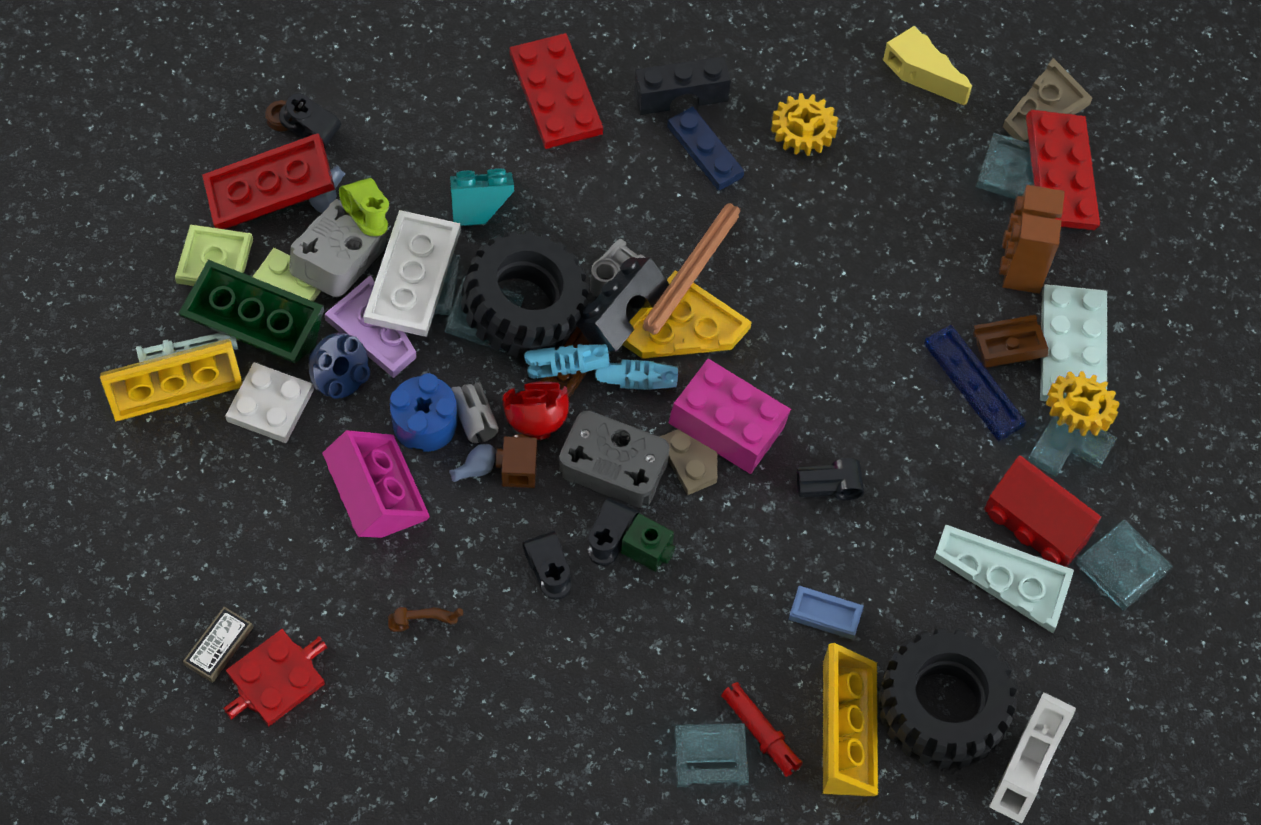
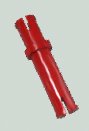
M738 682L731 685L732 691L727 687L721 694V697L729 704L761 744L759 749L763 754H769L785 777L792 775V769L796 772L803 762L786 744L784 734L774 729Z

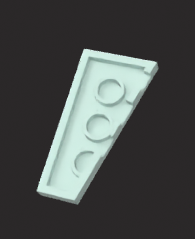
M945 525L934 559L1051 633H1054L1074 572L1073 569Z

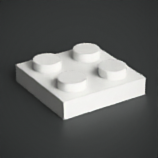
M254 362L225 415L226 420L229 423L287 443L314 391L313 384Z

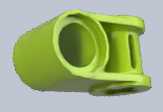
M372 178L343 185L339 188V197L344 210L350 214L364 234L380 236L387 231L388 222L385 218V213L389 209V201L379 190Z

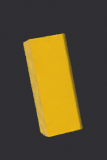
M230 338L102 372L100 375L101 383L115 421L239 389L242 385Z
M836 643L828 644L823 661V794L878 795L877 662Z

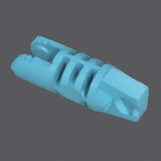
M578 344V348L568 345V347L559 346L558 350H555V347L527 351L524 358L526 363L530 365L527 369L528 376L530 378L558 376L560 372L562 375H567L569 373L576 374L578 370L581 373H586L587 371L609 367L608 347L606 344Z
M622 359L621 363L609 362V367L596 369L595 378L600 383L620 384V388L652 390L677 387L678 367L654 361Z

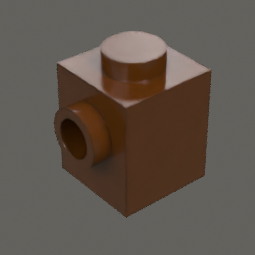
M516 434L512 437L504 436L503 449L497 448L496 468H502V487L535 488L537 438H530L524 434Z

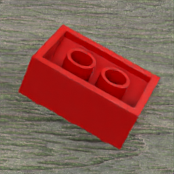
M1021 455L1014 461L994 489L984 508L995 523L1004 525L1011 530L1022 544L1033 547L1041 554L1043 559L1067 567L1086 546L1101 519L1099 514Z

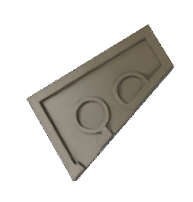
M1053 58L1043 74L1039 75L1026 96L1022 97L1005 119L1003 128L1023 148L1029 144L1026 114L1031 109L1075 115L1091 104L1092 97Z

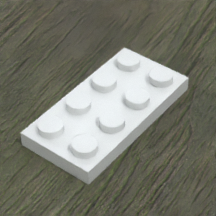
M399 210L363 316L364 323L427 337L461 231L460 223Z

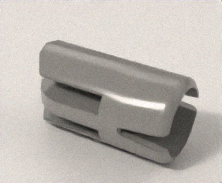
M475 383L474 386L472 384L463 385L462 388L460 386L452 387L451 389L456 398L457 413L468 440L472 443H478L477 432L483 442L492 439L498 433L499 427L481 383Z

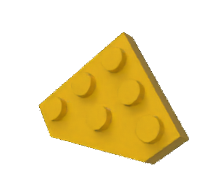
M676 270L667 279L669 284L678 273ZM693 282L657 334L652 335L643 329L644 320L652 308H641L629 321L635 330L622 345L642 359L732 350L751 328V321Z

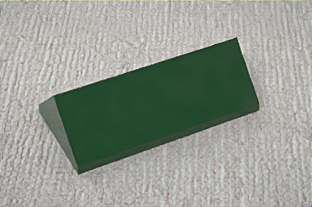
M208 259L178 314L190 321L296 363L315 348L324 306Z

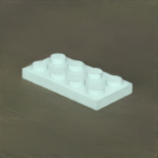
M1044 284L1042 289L1041 330L1048 346V357L1041 358L1040 401H1047L1049 397L1047 394L1052 383H1055L1058 376L1065 378L1070 371L1075 377H1078L1080 371H1084L1086 378L1090 379L1092 375H1097L1096 382H1107V291Z

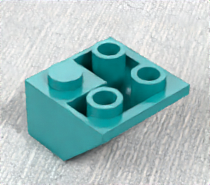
M496 168L487 170V174L475 175L474 171L466 170L456 172V176H450L453 222L460 223L461 226L486 224L514 192L512 172L506 173L505 169Z

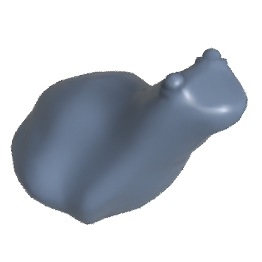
M337 165L330 170L335 190L309 199L311 205L320 213H323L336 199V187L345 175Z
M490 444L477 445L468 454L463 465L449 471L451 480L456 482L460 479L480 477L488 474L493 469L497 450Z

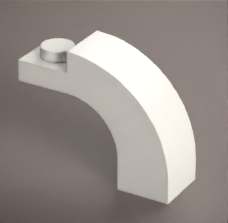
M1043 692L1000 780L990 808L1023 823L1037 795L1055 750L1074 715L1075 707Z

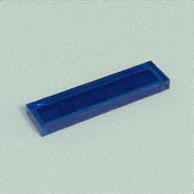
M952 325L925 339L924 345L998 441L1025 426L1027 421Z

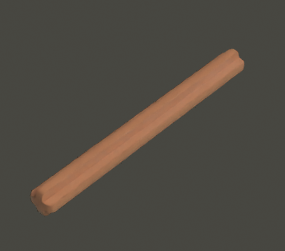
M728 203L721 210L645 318L643 324L645 331L655 335L663 327L739 218L740 209L738 206Z

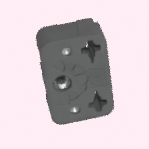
M583 411L577 416L559 455V471L562 472V478L569 482L577 483L595 492L642 508L643 503L649 505L655 495L656 488L668 465L670 447L669 443L659 436L592 411Z

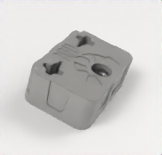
M335 199L312 222L308 229L292 243L289 271L294 277L330 296H342L385 250L387 231L380 236L364 234L350 214L344 210L341 201Z

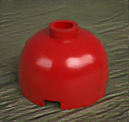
M542 381L524 384L525 391L516 393L515 388L507 391L503 395V407L507 421L515 431L532 438H537V440L549 438L551 433L557 431L565 423L569 412V397L566 386L561 390L560 384L557 382Z

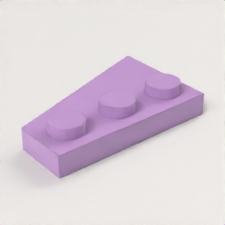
M370 275L325 313V321L338 332L357 337L365 347L367 356L394 378L416 359V351L405 332L364 323L363 316L375 284Z

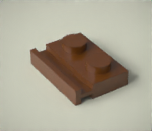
M1036 315L974 325L973 334L976 337L977 346L985 368L1048 357V346L1041 327L1037 323Z

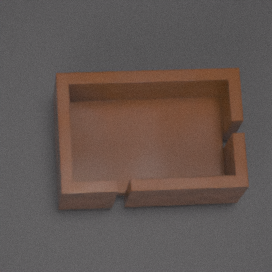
M1026 184L1023 196L1016 197L1014 213L1010 215L1008 230H1005L1002 241L1005 256H1002L1000 261L999 275H1004L1003 288L1040 294L1059 246L1062 220H1057L1056 218L1062 217L1065 191Z

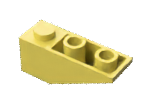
M913 26L887 42L883 61L901 80L959 104H967L972 88L968 78L951 64L945 54H941L934 47L927 35L922 34Z

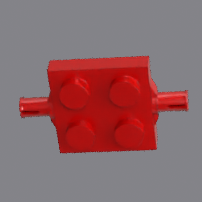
M283 629L279 630L226 670L227 675L238 688L239 697L223 707L225 713L232 720L249 707L260 715L268 727L325 685L323 678L312 664V659L327 649L325 642H322V639L317 637L316 640L302 649L290 639Z

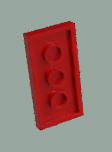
M567 33L509 47L510 57L545 149L603 134V125Z
M1031 109L1026 114L1034 186L1065 191L1062 217L1056 218L1057 220H1062L1061 227L1095 230L1100 226L1086 116Z
M319 133L202 174L213 224L218 229H226L335 190L323 140Z

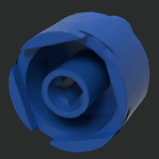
M426 373L404 381L392 392L390 396V412L393 431L402 445L410 449L413 447L423 449V452H431L444 447L452 440L458 421L455 395L445 382L431 373Z

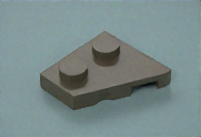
M679 429L660 436L669 443L668 461L687 495L717 483L716 451Z

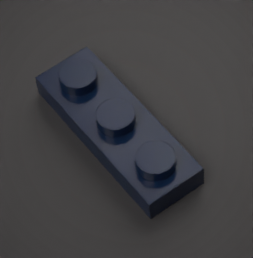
M694 107L668 119L667 127L718 191L744 177V169Z

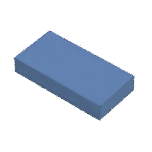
M798 586L788 620L854 640L864 605Z

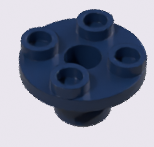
M335 333L319 342L309 357V374L314 387L321 394L338 399L349 396L362 383L368 380L370 369L368 367L367 352L357 337L345 333Z

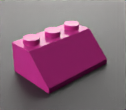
M346 430L322 453L358 537L382 538L430 518L394 435Z

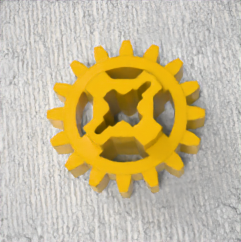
M799 93L798 100L788 96L787 103L779 102L777 111L773 112L771 131L776 133L775 141H784V150L793 147L795 155L800 150H804L805 154L810 156L811 149L821 153L823 145L830 147L832 138L836 137L838 117L833 116L834 108H825V99L816 102L814 94L809 99H805L803 93Z
M1070 371L1065 378L1058 376L1055 383H1052L1047 394L1049 397L1046 401V405L1052 407L1049 415L1059 417L1057 422L1059 426L1065 423L1069 425L1068 432L1070 433L1074 429H1079L1081 436H1085L1087 431L1090 430L1094 436H1097L1100 430L1106 432L1118 414L1116 410L1119 406V401L1113 400L1116 392L1106 390L1108 385L1106 381L1102 383L1096 382L1097 375H1092L1089 379L1086 378L1084 371H1080L1078 377H1075Z

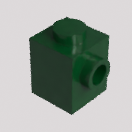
M638 514L622 539L621 553L656 572L662 562L667 564L675 551L676 546L672 545L674 532Z

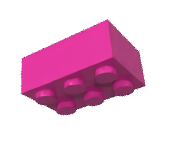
M708 358L674 402L668 423L751 474L784 429L791 409Z

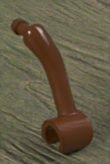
M399 607L394 613L388 615V626L392 632H401L409 628L408 620L432 618L447 624H456L458 617L463 615V610L457 608L454 612L437 607L407 610L405 607Z

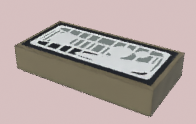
M223 607L183 660L184 665L213 683L252 631V623Z

